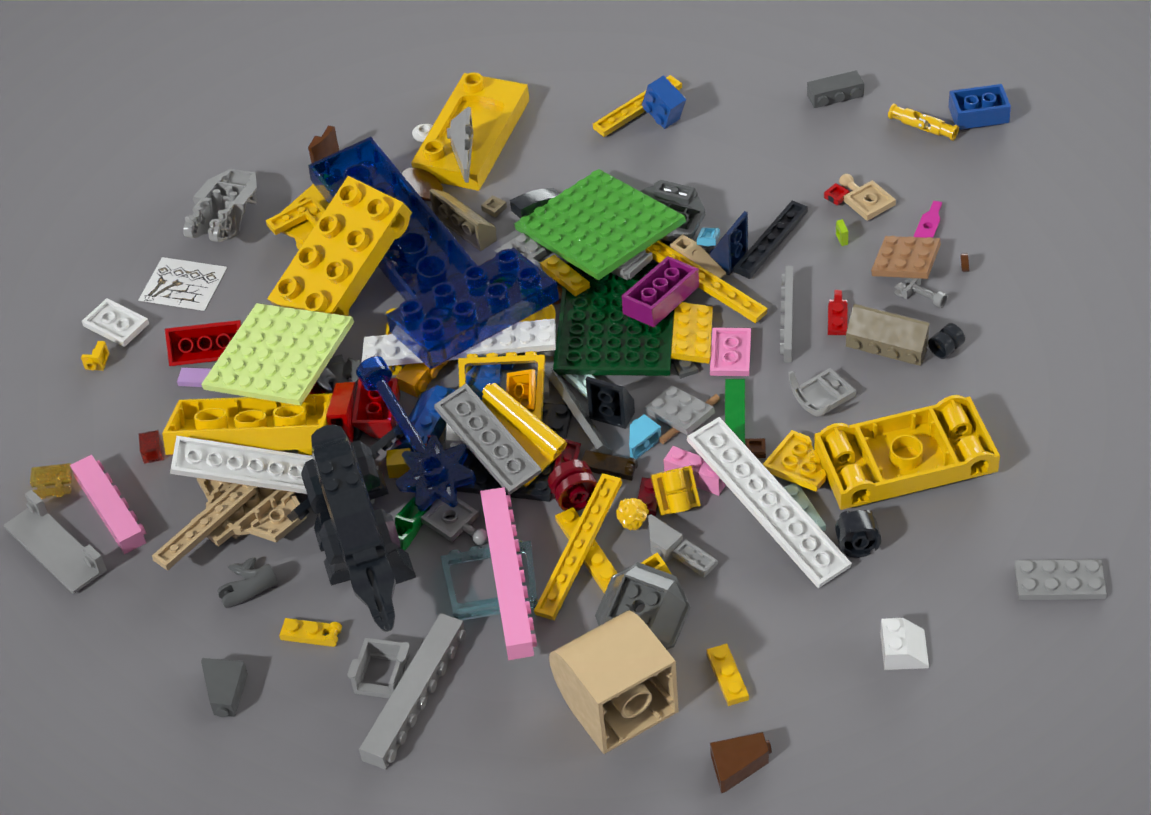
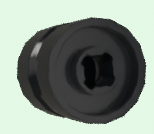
M948 323L928 340V346L935 356L945 359L954 352V349L959 348L965 342V335L956 324Z

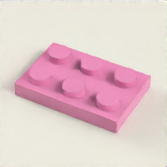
M712 328L710 376H749L751 328Z

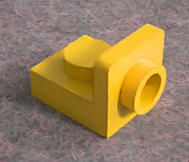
M97 341L95 348L92 350V355L82 354L81 360L86 370H104L110 355L105 341Z

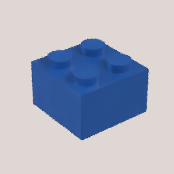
M663 75L647 86L642 106L655 119L656 123L665 129L680 119L686 98Z

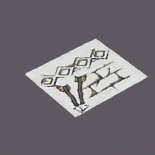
M162 257L138 301L205 311L227 267Z

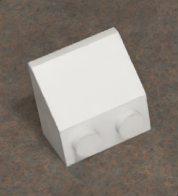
M905 618L881 619L880 635L884 670L929 668L924 629Z

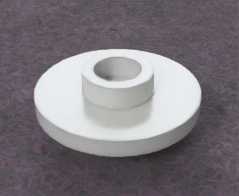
M420 124L416 126L412 131L413 138L423 142L433 125Z

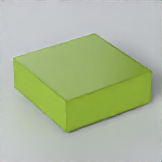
M843 219L837 220L835 234L840 245H848L849 231Z

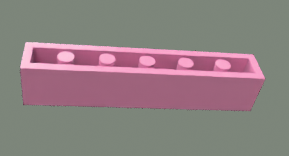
M90 455L71 464L70 467L75 479L122 552L126 554L146 544L144 538L146 531L141 523L137 524L138 519L133 510L129 512L127 501L125 498L121 499L119 497L121 493L118 487L111 485L113 483L108 472L104 474V467L100 460L96 461Z

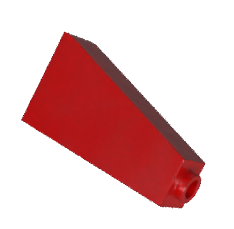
M355 382L336 383L326 414L327 425L341 426L350 441L353 442L355 427L352 426V417L357 392Z

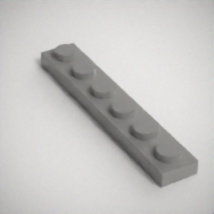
M786 266L785 274H782V285H785V287H781V299H785V301H781V312H785V315H781V326H784V329H780V340H784V343H780V355H784V363H792L793 266Z

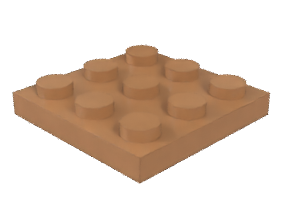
M885 236L871 269L872 276L928 279L941 245L940 238Z

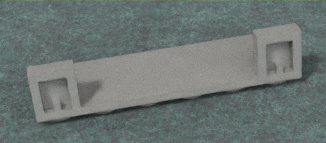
M32 490L25 493L28 501L26 503L27 509L4 524L5 529L72 594H75L107 571L102 556L90 544L84 548L47 513L43 500Z

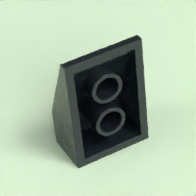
M587 376L585 380L590 419L626 429L635 413L633 397L623 386Z

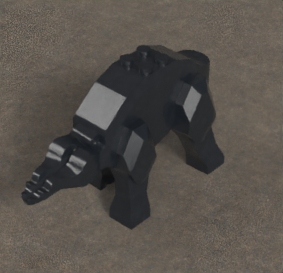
M326 425L317 429L312 434L313 459L305 462L301 472L314 513L317 514L314 531L321 552L325 551L326 559L324 560L325 568L331 586L351 581L355 596L369 608L374 622L384 632H388L393 629L395 623V611L392 601L395 585L416 578L409 554L400 547V540L392 515L383 509L373 510L370 500L389 493L382 471L376 468L370 447L361 441L351 442L341 426Z

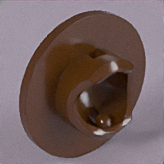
M407 168L401 174V184L409 195L431 201L429 190L443 191L440 181L426 170Z

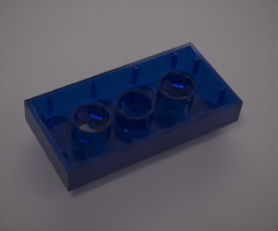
M513 247L512 249L499 251L496 257L481 265L467 268L464 274L449 282L436 284L432 291L416 299L404 301L400 304L399 308L386 314L390 332L425 365L432 369L558 301L559 295L556 281Z

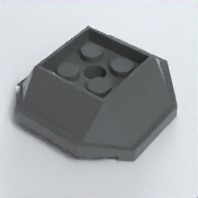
M659 180L653 186L640 191L685 216L686 222L659 241L670 245L682 234L690 239L693 238L705 217V208L695 188Z
M637 562L611 577L595 617L600 626L626 611H632L645 622L667 650L675 646L691 607L676 576ZM638 605H645L643 611L636 612V607Z

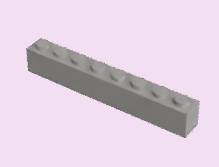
M440 613L359 748L363 762L386 770L389 763L395 760L399 746L404 744L407 733L411 727H414L420 710L425 708L427 698L430 693L435 691L437 681L440 676L445 674L447 664L450 659L455 657L460 642L462 643L466 638V630L462 620Z

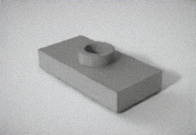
M687 539L672 551L674 558L704 578L718 565L717 559Z

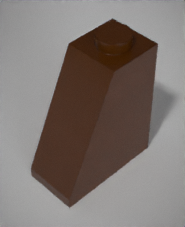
M763 732L710 743V755L721 793L727 792L769 763V754L772 753L770 741L765 740Z

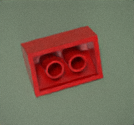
M359 378L352 426L373 438H382L396 426L400 400L397 378Z

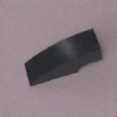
M554 188L529 191L510 200L511 211L521 219L533 213L537 207L544 206L551 198L556 197L560 193Z

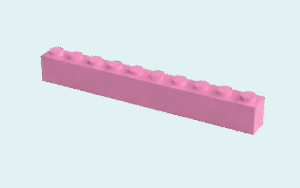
M505 487L480 491L508 660L534 656L533 647H537L536 635L530 632L534 630L532 617L528 618V614H531L530 602H525V598H528L527 586H522V583L526 582L524 570H519V567H523L521 554H516V552H520L518 539L514 540V537H517L516 525H511V522H515L513 509H508L512 507L511 497L506 495Z

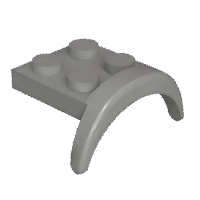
M831 368L801 385L798 384L795 373L793 371L789 372V382L794 397L807 412L814 416L820 417L856 396V390Z

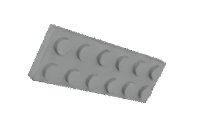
M464 384L434 405V409L502 487H505V491L509 495L541 473L542 469L467 384Z

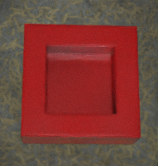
M835 183L824 192V198L838 206L844 201V196L850 193V191Z

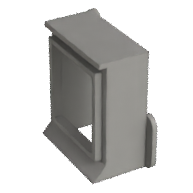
M365 638L358 659L352 660L347 673L348 678L351 679L354 694L389 699L401 679L407 658H409V643ZM371 658L396 661L389 686L362 683Z

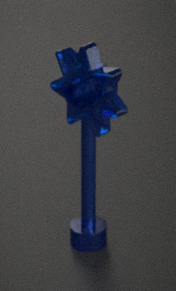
M373 356L364 360L357 367L356 375L366 390H377L415 451H404L402 453L404 462L410 470L396 480L395 484L400 492H416L415 503L419 511L426 510L437 498L450 507H456L458 504L456 488L476 481L474 471L463 466L468 455L466 445L460 444L444 450L437 436L433 435L426 446L388 385L392 378V371L381 356Z

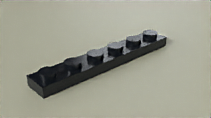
M792 200L734 266V273L751 279L806 215L808 206Z

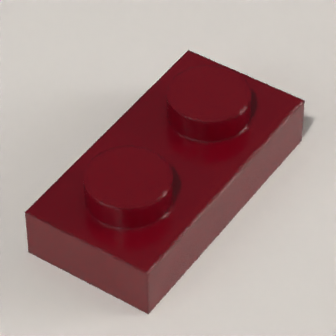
M564 439L567 442V446L556 458L554 469L564 462L577 460L581 443Z
M642 477L637 499L642 500L649 510L647 515L656 516L658 505L652 479Z

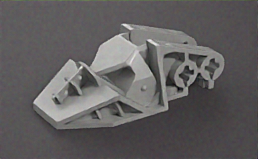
M229 169L208 179L193 196L195 204L193 215L185 217L184 236L198 238L208 233L210 241L222 242L238 235L246 204L257 205L255 172Z

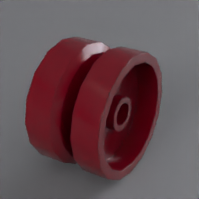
M570 460L562 463L550 473L548 478V486L555 495V500L559 507L564 511L573 507L576 511L584 509L598 483L588 464L582 460Z

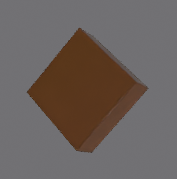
M765 438L745 439V446L756 458H766Z

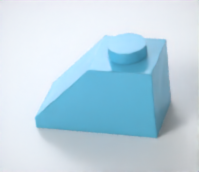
M645 414L630 424L629 450L630 457L634 459L639 458L657 444L659 437H661V426Z

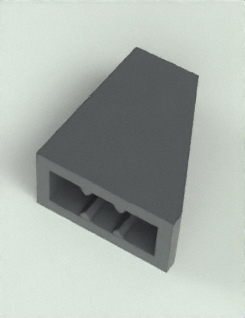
M202 658L201 663L214 715L219 717H235L248 675L244 661Z

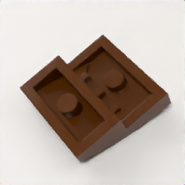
M328 125L322 137L314 136L308 146L314 174H318L326 169L340 154L335 126Z

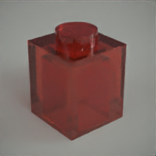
M159 431L139 433V447L144 464L164 460L163 445Z

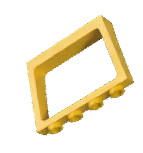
M535 351L525 352L523 356H517L516 352H508L506 356L499 357L497 353H487L486 357H478V354H467L466 358H458L459 388L467 384V366L537 363L535 410L531 413L542 421L545 355H537Z

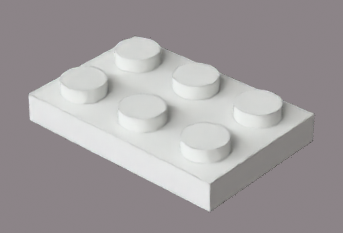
M106 298L82 320V324L91 331L125 347L149 325L148 318Z

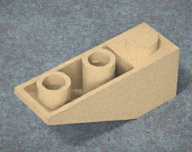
M682 234L670 244L672 249L720 279L726 275V272L700 245H697V242Z

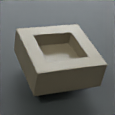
M493 195L481 205L483 212L495 218L507 208L505 201Z

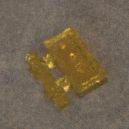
M71 463L32 467L30 484L32 488L37 487V490L32 491L41 499H45L46 496L56 495V497H63L64 494H71V486H64V484L72 483ZM55 485L54 488H46V486Z

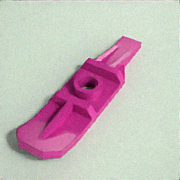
M933 200L930 210L922 215L913 237H934L940 223L939 211L942 202Z

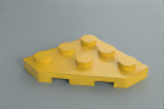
M793 430L790 431L763 463V466L772 475L815 492L826 481L827 474L822 469L819 456L812 447L810 437Z

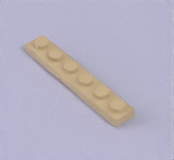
M235 483L152 555L153 561L168 571L257 493L256 488L250 485Z

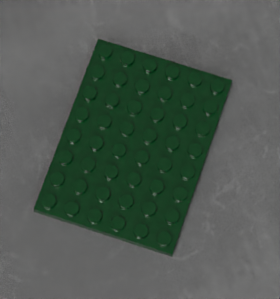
M566 263L590 282V288L577 296H574L564 287L562 289L553 370L558 375L670 376L674 310L655 327H652L624 315L622 307V295L658 264H647L629 280L623 279L611 272L597 280L573 264Z

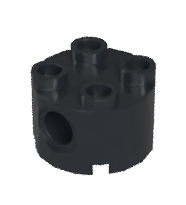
M844 511L839 515L840 518L835 525V532L842 552H846V555L849 557L860 558L870 555V551L874 548L875 551L879 548L882 542L881 534L872 511Z

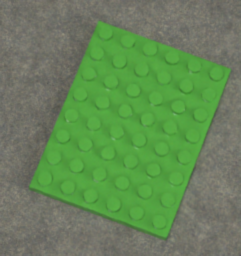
M598 169L584 179L579 180L575 185L565 189L561 194L551 198L544 206L537 207L530 215L522 217L514 223L517 231L524 233L543 247L597 280H600L684 224L686 219L679 212Z

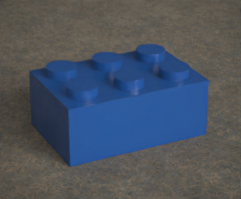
M1002 84L952 90L949 92L948 107L954 124L959 126V130L1004 124L1010 121L1011 105Z

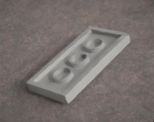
M1015 560L1014 562L1018 600L1106 599L1107 593L1102 560Z

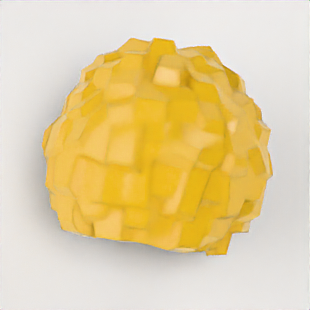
M627 498L620 501L616 510V516L624 528L638 530L647 518L649 510L642 500Z

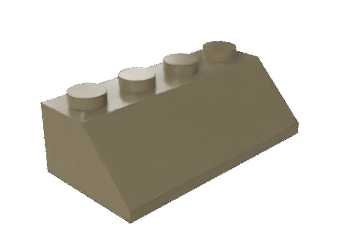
M435 189L429 190L434 218L480 252L497 241L496 228L492 223L487 222L480 214H476L469 206H465L458 198L453 197L449 193Z
M854 304L846 332V347L921 366L928 350L930 323Z

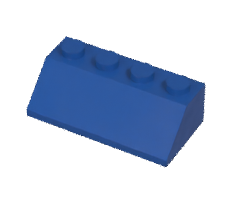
M436 385L422 393L407 419L410 424L405 429L407 433L400 440L396 439L390 450L410 448L412 456H415L416 460L422 461L426 453L423 445L428 443L427 436H435L438 442L446 427V421L434 409V405L453 393L455 389Z

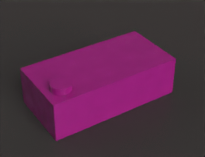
M667 256L622 295L623 314L655 327L699 287L698 268Z

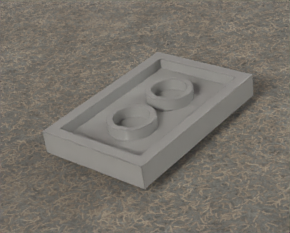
M672 385L644 407L647 414L686 435H689L715 413L713 406Z

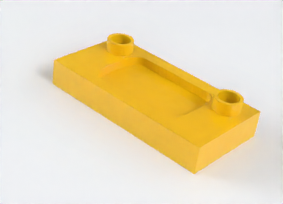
M475 72L464 73L411 162L412 168H420L430 172L441 184L480 191L529 102L528 84L484 77ZM467 107H471L473 124L469 183H465L452 150L451 141L447 139V128H450L451 120Z

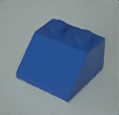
M501 364L475 365L466 373L467 385L480 399L483 397L482 391L487 384L496 383L501 387Z

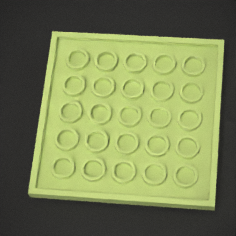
M256 303L201 385L204 390L301 406L352 327L354 320L351 316Z

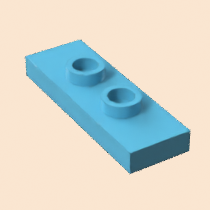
M702 228L697 237V245L716 246L720 236V229Z

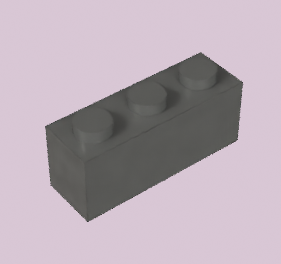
M857 70L807 82V96L814 108L864 96V82Z

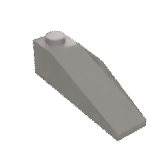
M467 107L452 119L450 128H447V139L451 141V147L465 183H469L473 143L471 107Z

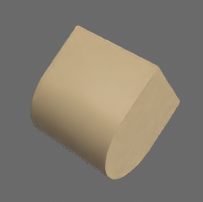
M632 611L620 614L552 651L549 655L550 667L564 700L603 754L679 712L676 661L645 622Z

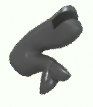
M254 557L249 558L243 564L234 563L229 565L228 568L245 579L229 582L218 588V596L222 599L224 607L229 608L245 602L264 590L278 585L270 564L253 569L257 559Z

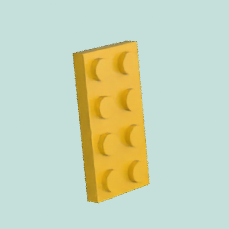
M681 302L674 309L671 359L709 364L713 306Z

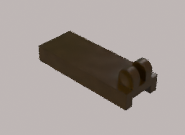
M586 450L582 461L588 464L593 473H603L631 481L633 480L634 471L638 467V461L632 457L628 459Z

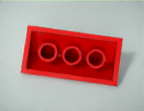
M241 320L165 328L169 366L217 361L241 327Z

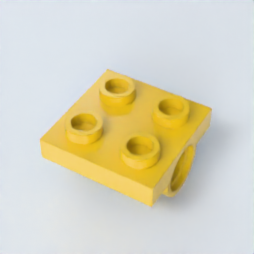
M691 465L651 475L660 515L683 512L693 507L701 506Z

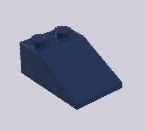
M746 211L741 214L720 239L716 247L709 253L727 275L734 271V266L748 251V212Z

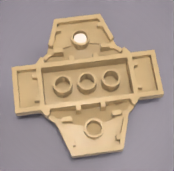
M196 478L208 500L206 508L235 484ZM254 486L257 493L212 531L207 538L218 547L231 536L237 539L240 535L252 534L277 543L307 518L304 517L302 520L297 518L291 522L287 517L300 504L295 496V492Z

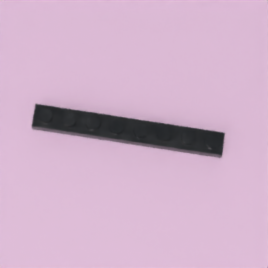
M406 419L370 447L374 460L380 456L378 452L381 449L386 451L394 444L392 440L395 438L400 440L407 433L405 429L410 424ZM309 498L287 515L291 522L297 518L302 520L310 513L308 511L311 507Z

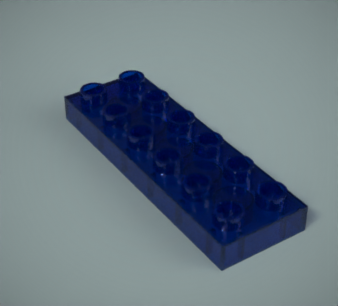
M372 137L308 165L310 180L329 204L347 176H350L403 202L411 210L412 214L410 215L406 231L401 237L394 240L378 267L418 318L463 297L483 274L477 264Z

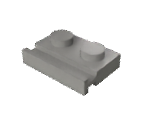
M643 250L612 272L622 276L627 275L631 279L653 259L652 253L648 254Z

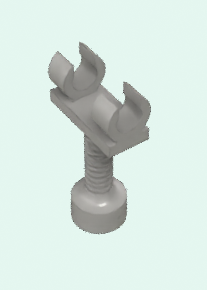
M907 278L905 282L908 286L900 282L894 287L897 288L894 293L899 297H904L907 300L915 292L933 300V305L939 308L945 305L948 295L944 292L934 293L921 287L920 278Z

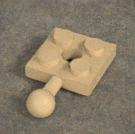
M843 174L839 179L842 187L852 190V192L844 196V202L867 221L896 205V199L873 180L859 187L854 183V179L850 174Z

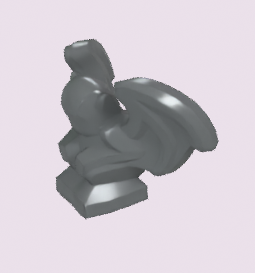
M342 354L333 356L316 381L317 384L328 394L333 393L330 383H333L334 388L336 383L349 382L347 379L351 378L352 382H355L357 386L362 373L360 359L355 361L349 357L347 362H344Z

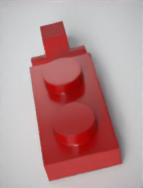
M834 290V300L829 299L828 335H846L848 303L847 300H842V290Z

